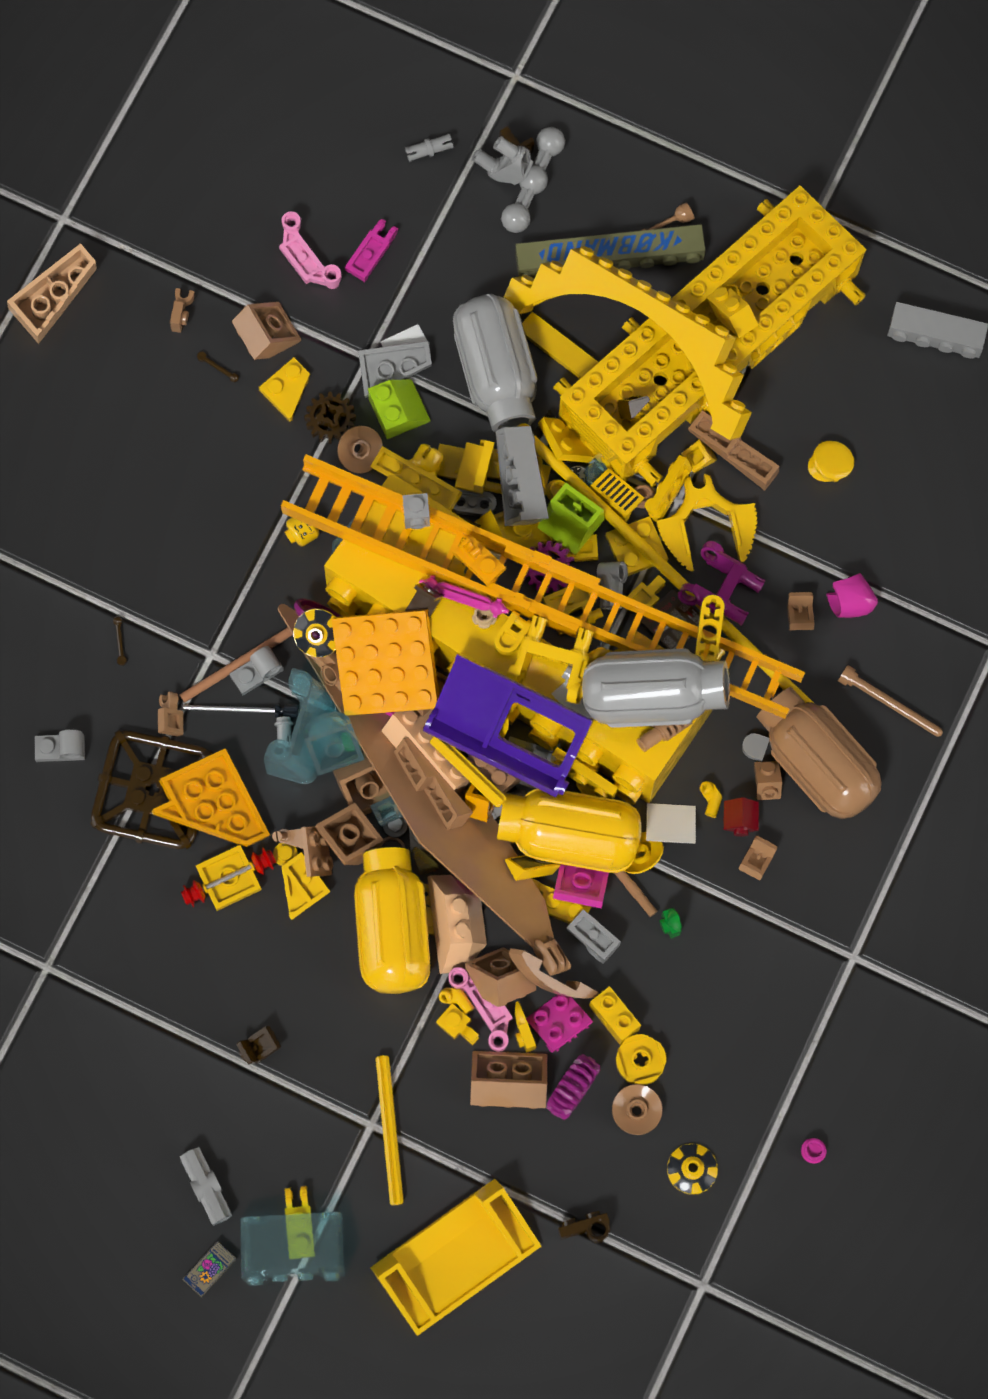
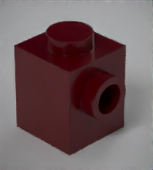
M743 797L724 801V830L734 832V836L739 837L748 836L749 832L759 831V802Z

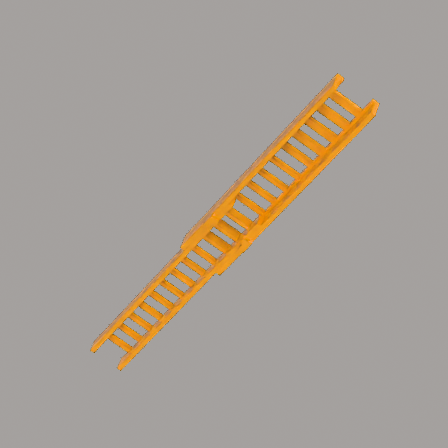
M307 454L303 459V471L319 477V480L305 509L285 500L281 504L282 513L428 576L435 575V579L487 596L492 601L502 598L501 602L510 611L515 610L531 620L533 615L538 616V618H545L548 620L546 626L574 638L577 637L579 628H583L585 631L587 629L594 632L593 638L624 651L655 650L665 627L668 626L683 633L676 649H683L688 636L697 639L698 627L605 588L600 585L599 578L554 560L546 554L536 550L533 551L432 507H429L430 525L433 526V529L419 557L403 551L413 530L412 528L405 529L404 526L395 547L383 543V538L396 511L404 514L403 496ZM330 482L342 488L328 518L315 514V511ZM351 492L363 496L364 499L350 528L337 522ZM375 501L387 507L373 537H369L360 533V530ZM440 529L456 536L442 567L426 561ZM470 535L473 536L486 549L500 554L499 561L503 565L507 558L523 565L512 590L497 585L498 578L489 586H484L470 580L473 572L469 568L464 577L448 570L455 556L453 551L460 545L462 539ZM530 568L546 574L534 600L519 593ZM552 578L568 584L557 610L541 603ZM574 587L591 594L580 619L563 613ZM597 597L614 603L603 629L586 622ZM620 606L637 613L626 639L609 632ZM643 616L660 623L649 649L632 642ZM702 629L706 637H714L716 635ZM720 637L719 648L729 652L726 658L728 669L734 655L752 662L741 688L730 684V696L786 719L789 708L770 701V698H773L776 693L780 675L801 683L805 672ZM710 644L705 645L704 653L701 654L704 656V660L708 655ZM757 665L775 672L764 698L746 691Z

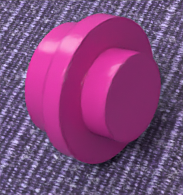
M817 1138L806 1140L801 1147L802 1157L811 1164L821 1162L826 1156L825 1144Z

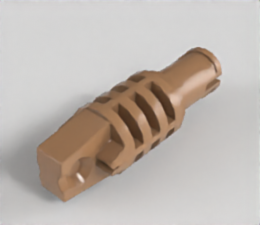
M692 723L688 725L653 726V729L636 740L637 744L643 752H646L660 741L670 740Z

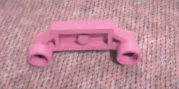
M295 212L285 213L282 217V226L284 228L283 243L279 245L281 252L306 284L313 282L325 285L330 289L337 288L341 281V270L336 265L324 267L299 234L301 226L300 216Z
M460 967L452 969L448 976L449 983L452 987L462 989L467 993L490 1029L491 1034L488 1040L490 1048L497 1052L505 1050L509 1041L507 1036L508 1022L513 1020V1017L505 1006L497 1007L482 999L465 969ZM456 977H461L463 981L461 983H456L454 979ZM500 1039L503 1041V1044L497 1046L494 1044V1041Z

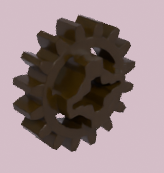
M332 392L328 393V397H324L320 393V400L317 401L312 398L311 403L313 406H306V412L309 413L304 415L305 421L308 422L306 428L307 430H312L311 435L313 438L319 435L320 442L328 438L329 444H332L333 438L340 441L341 435L348 429L355 427L353 421H356V414H353L355 409L354 405L348 406V398L343 401L341 400V393H338L336 397L332 396ZM321 408V412L315 417L316 412ZM327 412L329 415H331L332 418H334V424L332 420H330L329 417H327ZM345 420V423L339 427L340 423Z

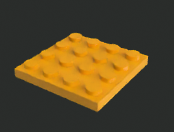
M428 609L334 617L331 619L345 716L434 709L439 698V689Z

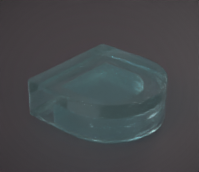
M598 461L589 464L585 469L584 483L591 485L607 470V467Z

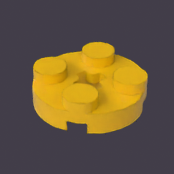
M637 1034L627 1038L619 1047L616 1056V1066L620 1075L628 1083L636 1085H648L656 1081L663 1073L666 1064V1054L663 1046L657 1040L644 1034ZM638 1053H641L643 1057L647 1056L648 1061L645 1062V1066L641 1067L639 1064H635L634 1060L637 1059Z

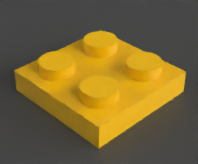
M650 516L628 524L658 554L668 561V556ZM616 529L606 533L605 536L616 561L625 562L628 576L654 567Z

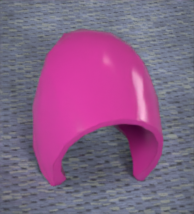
M861 573L833 582V589L836 592L826 594L829 605L838 618H854L868 615L878 604V598Z

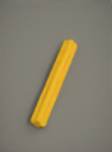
M434 736L432 737L430 744L495 807L498 808L504 804L507 799L506 796L456 747Z

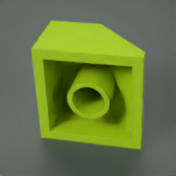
M412 379L388 380L368 388V399L386 439L430 422V418Z

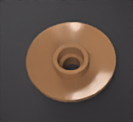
M355 426L350 428L342 435L338 443V457L341 464L347 470L354 473H366L373 468L370 466L383 446L379 434L370 427ZM357 444H359L360 450L358 452H355L354 448Z
M630 1085L623 1088L616 1095L612 1105V1115L618 1127L626 1133L643 1135L652 1131L660 1122L662 1103L659 1096L651 1088L644 1085ZM634 1107H639L641 1109V1114L634 1115L632 1113V1109Z

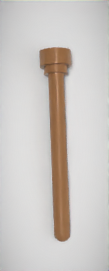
M847 665L838 679V682L845 686L847 684L849 686H856L936 737L942 735L943 730L859 678V674L855 672L856 669Z

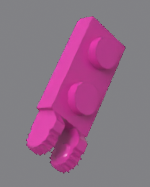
M380 219L373 230L369 231L346 264L345 271L365 282L389 248L399 229L393 226L385 238L379 236L386 226V221Z

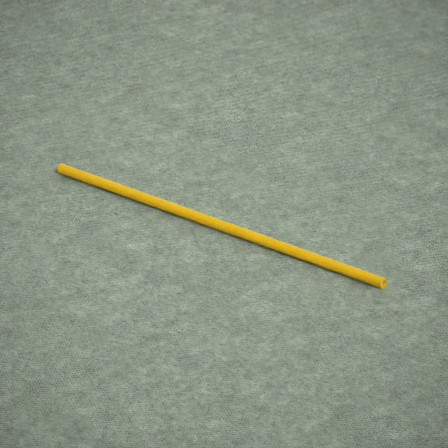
M534 436L536 453L571 487L604 510L605 519L676 588L680 590L683 584L689 583L562 460H557L554 453L538 437ZM685 591L688 595L695 596L693 593ZM696 604L695 606L701 611V607ZM710 612L709 619H713L714 614ZM723 616L721 631L737 644L763 654ZM758 665L772 679L775 672ZM780 675L778 682L783 690L792 687L804 702H813L788 677Z

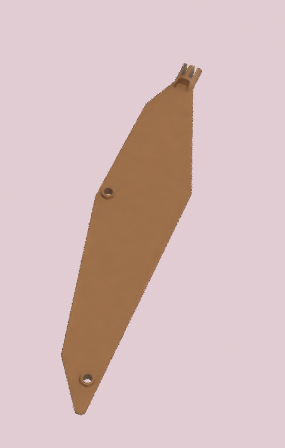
M280 604L278 612L294 636V625L299 617L295 610L285 604ZM305 654L418 842L533 948L537 958L542 960V966L548 976L569 970L571 964L554 939L545 899L532 878L515 881L505 859L518 856L508 841L497 840L499 825L494 820L492 814L487 822L469 817L463 826L447 830L425 790L416 792L394 754L396 747L382 732V729L391 717L386 713L345 716L341 691L335 685L330 686L323 681L321 668L309 655ZM470 782L459 795L464 802L466 793L471 786Z

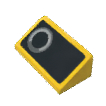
M526 855L505 859L515 881L553 875L561 866L558 863L536 860Z

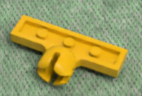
M421 444L410 460H406L382 446L370 466L386 477L393 473L423 493H427L428 497L450 511L453 510L462 495L460 490L437 477V472L445 461V456L437 449L431 448L428 444Z

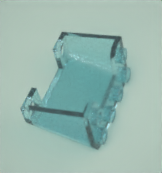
M341 1212L256 1216L240 1219L241 1279L247 1282L248 1286L264 1285L263 1280H268V1278H272V1282H286L288 1277L298 1276L299 1281L313 1280V1275H319L324 1277L325 1281H339L340 1276H345L343 1215Z

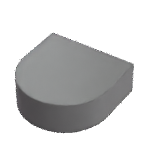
M755 733L746 736L742 744L743 753L750 759L762 762L769 738Z

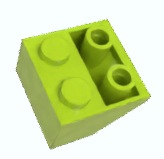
M565 482L547 507L549 518L540 521L537 527L557 543H562L564 548H568L572 554L576 555L605 520L604 510Z

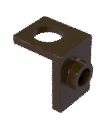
M422 582L415 585L414 589L417 592L406 608V611L428 609L430 619L444 595Z

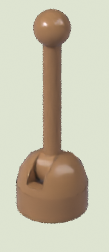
M687 202L676 208L675 216L641 231L660 229L676 220L686 223L693 220L694 215Z

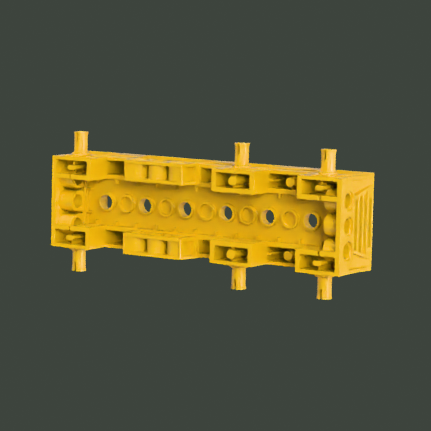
M801 186L797 187L776 207L768 199H765L763 201L764 204L761 203L757 207V211L764 217L671 298L676 303L679 302L689 306L690 311L696 315L701 314L710 319L709 322L713 325H719L728 329L716 318L706 297L714 293L718 288L731 284L738 286L744 301L749 304L758 323V326L741 338H738L731 331L729 332L736 339L725 363L736 366L738 372L747 365L753 369L801 326L807 312L820 300L826 304L837 293L843 292L856 306L859 304L858 301L861 302L866 296L852 282V279L858 275L867 249ZM792 256H799L803 262L799 265H794L791 263L790 258ZM763 285L768 288L769 292L766 295H761L756 291V288ZM631 317L629 319L630 322L626 321L622 326V329L629 334L623 342L573 386L565 378L560 379L561 383L558 381L554 389L561 395L559 419L595 455V459L606 470L608 468L611 469L625 482L634 474L639 473L651 487H654L656 485L655 482L659 483L663 478L649 464V461L657 453L658 444L685 420L691 424L702 410L710 415L711 412L703 386L694 367L674 339L652 319L649 318L640 326ZM663 376L666 378L667 383L662 386L657 385L654 382V378ZM636 395L650 398V401L633 419L620 418L618 400Z

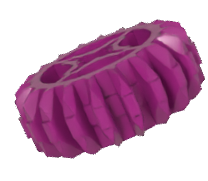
M584 1054L578 1056L549 1098L547 1109L556 1117H560L563 1120L567 1119L600 1072V1065L594 1059Z

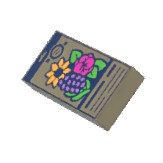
M217 1241L183 1280L203 1297L236 1261V1258Z

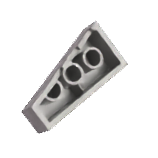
M531 426L504 427L497 430L496 440L505 526L532 525L548 519L534 445L535 437Z

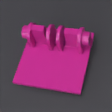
M558 994L526 1018L530 1026L546 1043L551 1053L555 1050L558 1052L559 1048L566 1044V1042L570 1043L571 1038H576L577 1034L584 1029H588L589 1025L593 1023L591 1018L572 997Z

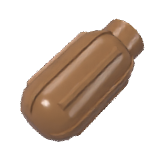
M792 687L782 691L771 701L789 708L786 719L765 710H761L756 717L769 731L772 756L820 811L827 812L832 817L839 819L854 817L865 810L881 791V778L876 768L877 763L826 706H820L813 702H804Z

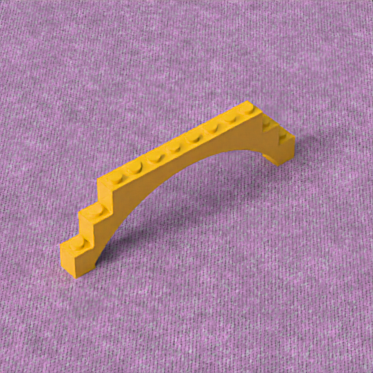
M585 246L571 249L564 265L558 261L541 263L535 279L528 275L511 279L504 298L512 303L514 308L519 311V314L532 312L535 305L561 295L590 294L622 302L648 316L674 339L694 367L709 403L713 421L710 429L729 440L741 437L752 412L745 408L744 403L733 400L744 375L737 371L736 366L725 363L736 337L729 334L730 331L719 325H713L709 322L710 319L701 314L696 315L690 311V307L686 304L674 302L670 299L671 296L662 291L657 292L651 288L652 285L650 283L633 278L631 272L616 268L611 260L603 257L599 258L594 255L592 249Z

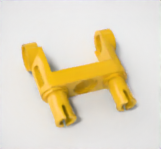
M533 615L528 634L522 638L515 664L510 666L507 677L521 684L522 679L526 678L532 656L572 666L566 689H568L567 701L579 704L583 697V674L590 660L588 651L594 632L579 628L574 648L571 650L544 644L541 640L548 620Z

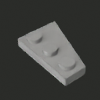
M428 341L358 351L365 398L368 397V388L388 380H404L432 366Z

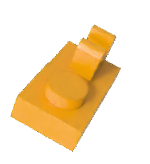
M471 535L466 537L453 551V554L487 586L493 583L506 570V567Z

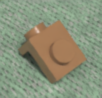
M812 592L789 593L787 612L790 630H814Z
M777 761L754 762L757 800L780 799L782 778L779 763Z
M756 836L739 870L761 880L778 847L768 840Z

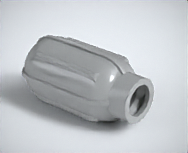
M494 294L472 298L466 303L461 304L453 316L454 338L472 403L477 405L482 411L487 412L491 429L495 433L501 428L517 427L522 423L530 426L536 420L532 402L537 391V375L519 311L506 298Z
M688 649L608 652L605 656L595 659L584 669L582 681L584 706L594 720L601 724H607L612 728L688 725L706 710L728 709L730 684L726 660L703 661L698 655L691 653Z

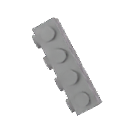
M896 302L887 336L899 342L910 341L920 347L931 346L945 353L956 352L966 358H979L983 350L988 324Z

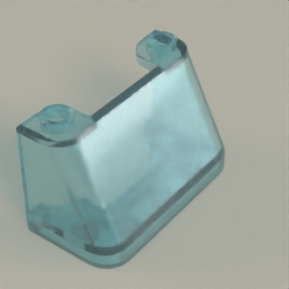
M292 668L288 685L292 695L299 699L300 711L290 742L285 740L271 742L265 753L264 764L269 775L301 784H309L318 775L338 709L322 683L309 673Z

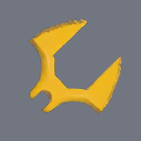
M708 474L703 475L705 486L701 489L693 486L690 477L686 478L684 481L685 498L682 505L674 515L656 521L663 542L668 546L667 548L673 556L677 558V561L682 562L681 565L686 566V569L689 571H694L684 523L694 509L712 506L724 515L729 516L738 560L741 563L748 558L746 555L750 554L749 550H752L751 544H753L757 528L755 503L734 504L725 499L716 491Z

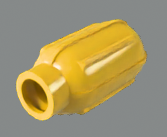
M538 788L529 791L525 796L505 793L507 799L502 805L497 840L516 843L519 850L526 856L546 862L611 873L624 871L632 865L639 849L641 820L637 809L631 804L621 800L565 791L563 796L558 794L557 797H554Z
M390 847L369 850L363 853L364 873L357 880L354 894L361 975L365 983L379 993L398 994L410 992L421 988L427 982L430 975L424 884L412 872L409 849Z

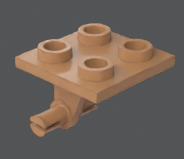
M301 827V829L295 830L281 829L272 834V838L276 842L279 841L280 843L304 849L307 877L332 875L333 860L330 856L329 845L315 827Z

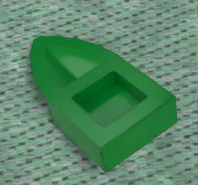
M674 908L663 911L662 919L659 922L664 934L668 933L670 939L679 936L681 933V922L677 911Z

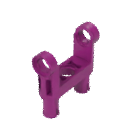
M707 541L700 552L702 558L707 561V564L726 574L716 594L724 602L723 615L742 626L749 612L730 603L731 600L729 598L736 584L739 583L759 593L765 579L748 571V567L745 564L725 554L722 546L717 542ZM707 550L713 551L717 556L711 555ZM691 583L683 584L678 592V598L681 602L690 606L697 604L700 607L707 596L715 595L700 585ZM685 591H689L695 596L688 595ZM711 602L709 606H706L710 608V612L713 614L716 609H719L715 607L714 602Z

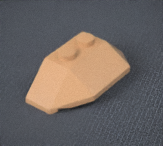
M452 875L428 876L440 974H449L452 969L457 967L466 970L465 963L474 960L487 945L481 900Z

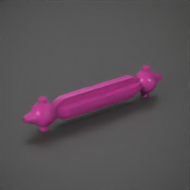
M435 575L419 581V583L424 582L444 595V598L482 611L490 610L494 618H497L502 613H509V609L501 602L502 598L492 601L489 597L446 582L438 583Z

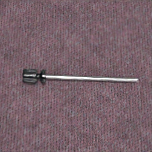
M275 704V708L182 705V710L275 713V718L280 717L281 714H284V717H299V706L295 704H285L284 708H281L280 704Z

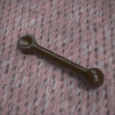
M201 351L197 354L200 362H207L228 376L231 382L238 381L239 376L236 373H230L207 358L205 352Z
M117 616L113 619V624L116 625L119 652L117 663L120 666H124L127 663V659L123 653L122 618Z

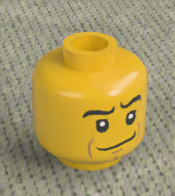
M291 517L286 521L288 530L285 531V534L292 544L296 542L299 546L303 547L320 535V529Z

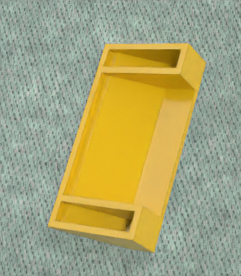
M493 1179L370 1268L418 1336L532 1254L541 1245L505 1189Z

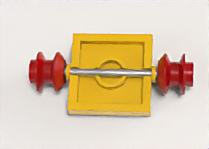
M238 845L196 865L204 884L201 887L199 882L193 880L192 887L187 888L183 885L185 890L181 891L186 905L191 903L194 907V902L197 900L204 903L205 893H208L218 911L261 891L262 889L253 871L256 869L258 873L263 875L264 869L267 867L274 870L272 865L276 861L271 850L265 851L263 847L262 854L260 855L252 852V862H248L241 845Z

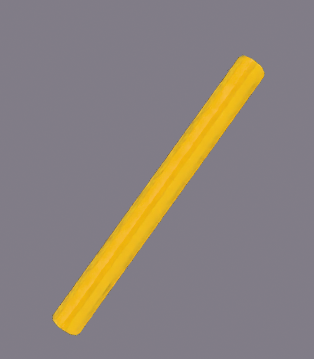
M382 1055L376 1057L389 1198L391 1205H401L404 1201L390 1062L388 1056Z

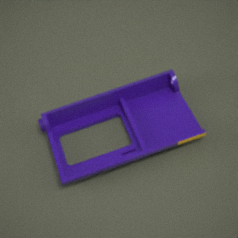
M457 653L445 685L423 731L554 797H557L558 794L563 796L569 784L565 779L593 720ZM513 703H519L575 732L574 739L561 765H556L500 736V731Z

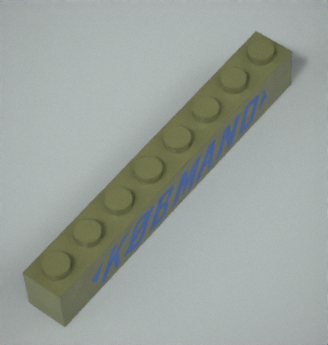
M701 224L516 244L515 250L518 277L528 275L535 279L541 263L558 261L564 265L570 250L581 248V246L592 249L594 255L599 258L603 257L611 260L616 268L628 270L631 267L638 266L650 268L657 264L672 266L677 262L686 261L687 263H697L700 260H704L705 244Z

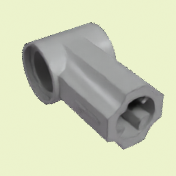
M625 562L599 563L597 578L600 579L601 586L622 594L623 583L626 582L628 576ZM600 598V608L612 610L614 603Z

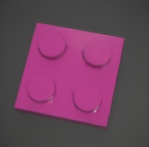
M560 864L553 899L602 909L609 872Z

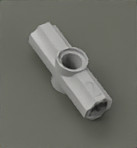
M200 1148L192 1149L180 1156L181 1162L191 1179L190 1184L199 1202H202L212 1225L220 1224L232 1217L229 1206L221 1193L222 1189L213 1170H210Z

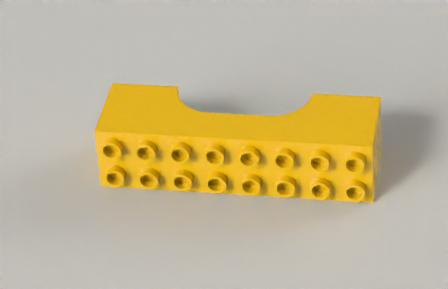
M390 473L382 487L401 495L424 494L393 473ZM428 497L429 507L467 522ZM374 501L360 533L373 537L387 506ZM396 511L383 538V543L395 547L405 526L403 513ZM433 526L413 529L403 551L419 557ZM440 529L426 561L442 567L456 536ZM344 539L324 565L327 584L325 589L328 595L331 596L327 604L342 617L354 616L355 613L367 615L406 611V608L417 592L414 589L415 585L419 584L420 580L430 578L426 574ZM454 556L448 570L464 577L466 565ZM443 597L429 619L435 666L437 665L447 673H450L456 659L455 657L457 653H460L478 663L493 667L492 670L507 677L510 666L515 664L519 648L511 655L500 654L495 648V636L509 616L502 613L498 615L495 624L490 625L489 628L482 629L472 621L476 608ZM514 625L511 628L513 631L519 633L521 630L516 625ZM636 631L632 642L649 649L652 640ZM544 639L541 640L544 644L552 645ZM657 645L655 650H663L664 648ZM619 648L614 650V652L624 651ZM532 656L526 678L522 679L521 684L558 702L552 693L565 682L562 675L569 665ZM513 703L508 713L510 725L518 718L533 728L529 733V737L539 746L553 751L558 744L568 751L575 736L573 730L519 703ZM713 710L704 711L686 729L668 741H660L646 752L642 751L636 740L653 729V726L612 728L591 718L593 722L575 759L597 773L599 771L613 780V784L618 787L616 795L625 802L634 805L641 798L645 802L650 803Z

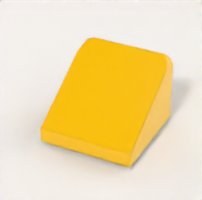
M698 440L681 453L683 457L688 459L693 473L717 460L712 449L701 440Z

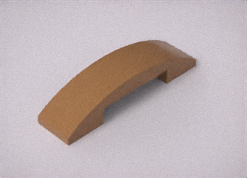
M510 949L509 951L512 961L520 972L532 983L548 992L575 998H595L599 994V992L581 982L567 980L566 984H563L539 971L542 960L524 950Z

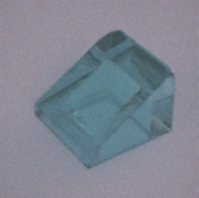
M391 796L370 806L380 827L403 817Z

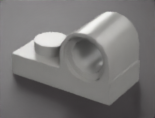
M265 646L252 654L249 662L229 675L244 696L284 671L271 648Z
M63 730L59 732V735L35 736L36 762L85 760V736L79 730Z
M584 909L567 927V930L586 946L588 952L603 964L621 944L620 940Z

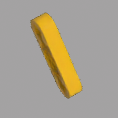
M717 595L707 596L701 605L695 655H698L703 661L706 660L700 654L704 653L706 644H710L709 654L713 655V657H709L708 661H716L718 658L724 602ZM714 602L715 607L719 609L715 610L713 619H708L710 608L706 606ZM711 625L715 627L717 634L714 637H706L702 631L703 627Z

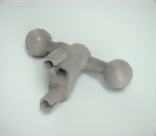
M546 127L537 135L536 145L539 152L534 163L531 160L528 149L523 146H515L502 136L496 140L493 146L495 150L503 154L502 157L495 159L482 149L476 150L472 156V161L487 170L488 176L492 179L513 185L520 184L522 189L515 204L508 205L503 210L501 216L503 226L510 232L520 233L530 224L531 217L528 207L534 194L541 193L547 186L548 177L545 170L551 156L560 154L565 146L563 133L555 127Z

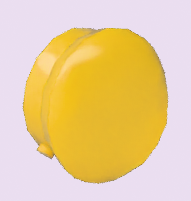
M824 441L815 448L814 454L808 462V470L811 476L823 482H838L849 475L854 467V457L851 450L837 441Z

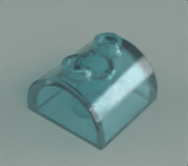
M340 712L324 713L312 719L304 728V740L318 776L365 760L352 723L347 715Z

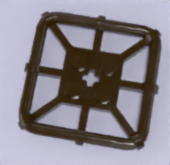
M116 731L109 745L102 774H99L98 777L99 786L91 812L90 824L92 828L103 833L134 839L136 843L140 844L147 842L174 849L185 848L187 850L191 848V844L197 835L198 830L188 827L185 836L178 823L168 820L179 839L147 833L146 830L150 815L156 816L153 815L152 810L169 802L159 780L178 771L163 767L167 750L171 749L200 756L188 765L214 754L213 751H209L201 746L170 740L168 736L161 738L134 731ZM126 740L160 747L156 765L140 762ZM120 744L134 765L130 781L111 776ZM109 784L128 788L124 803L101 816ZM152 784H156V787L160 789L159 793L155 792L153 796H150L147 787H151ZM127 810L143 813L138 830L107 824V822Z

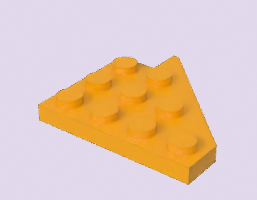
M226 749L218 751L159 780L169 802L152 810L153 815L245 847L270 836Z

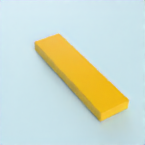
M531 312L522 323L526 338L579 379L599 363L534 312Z

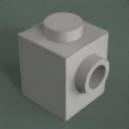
M428 494L402 495L405 529L430 527Z

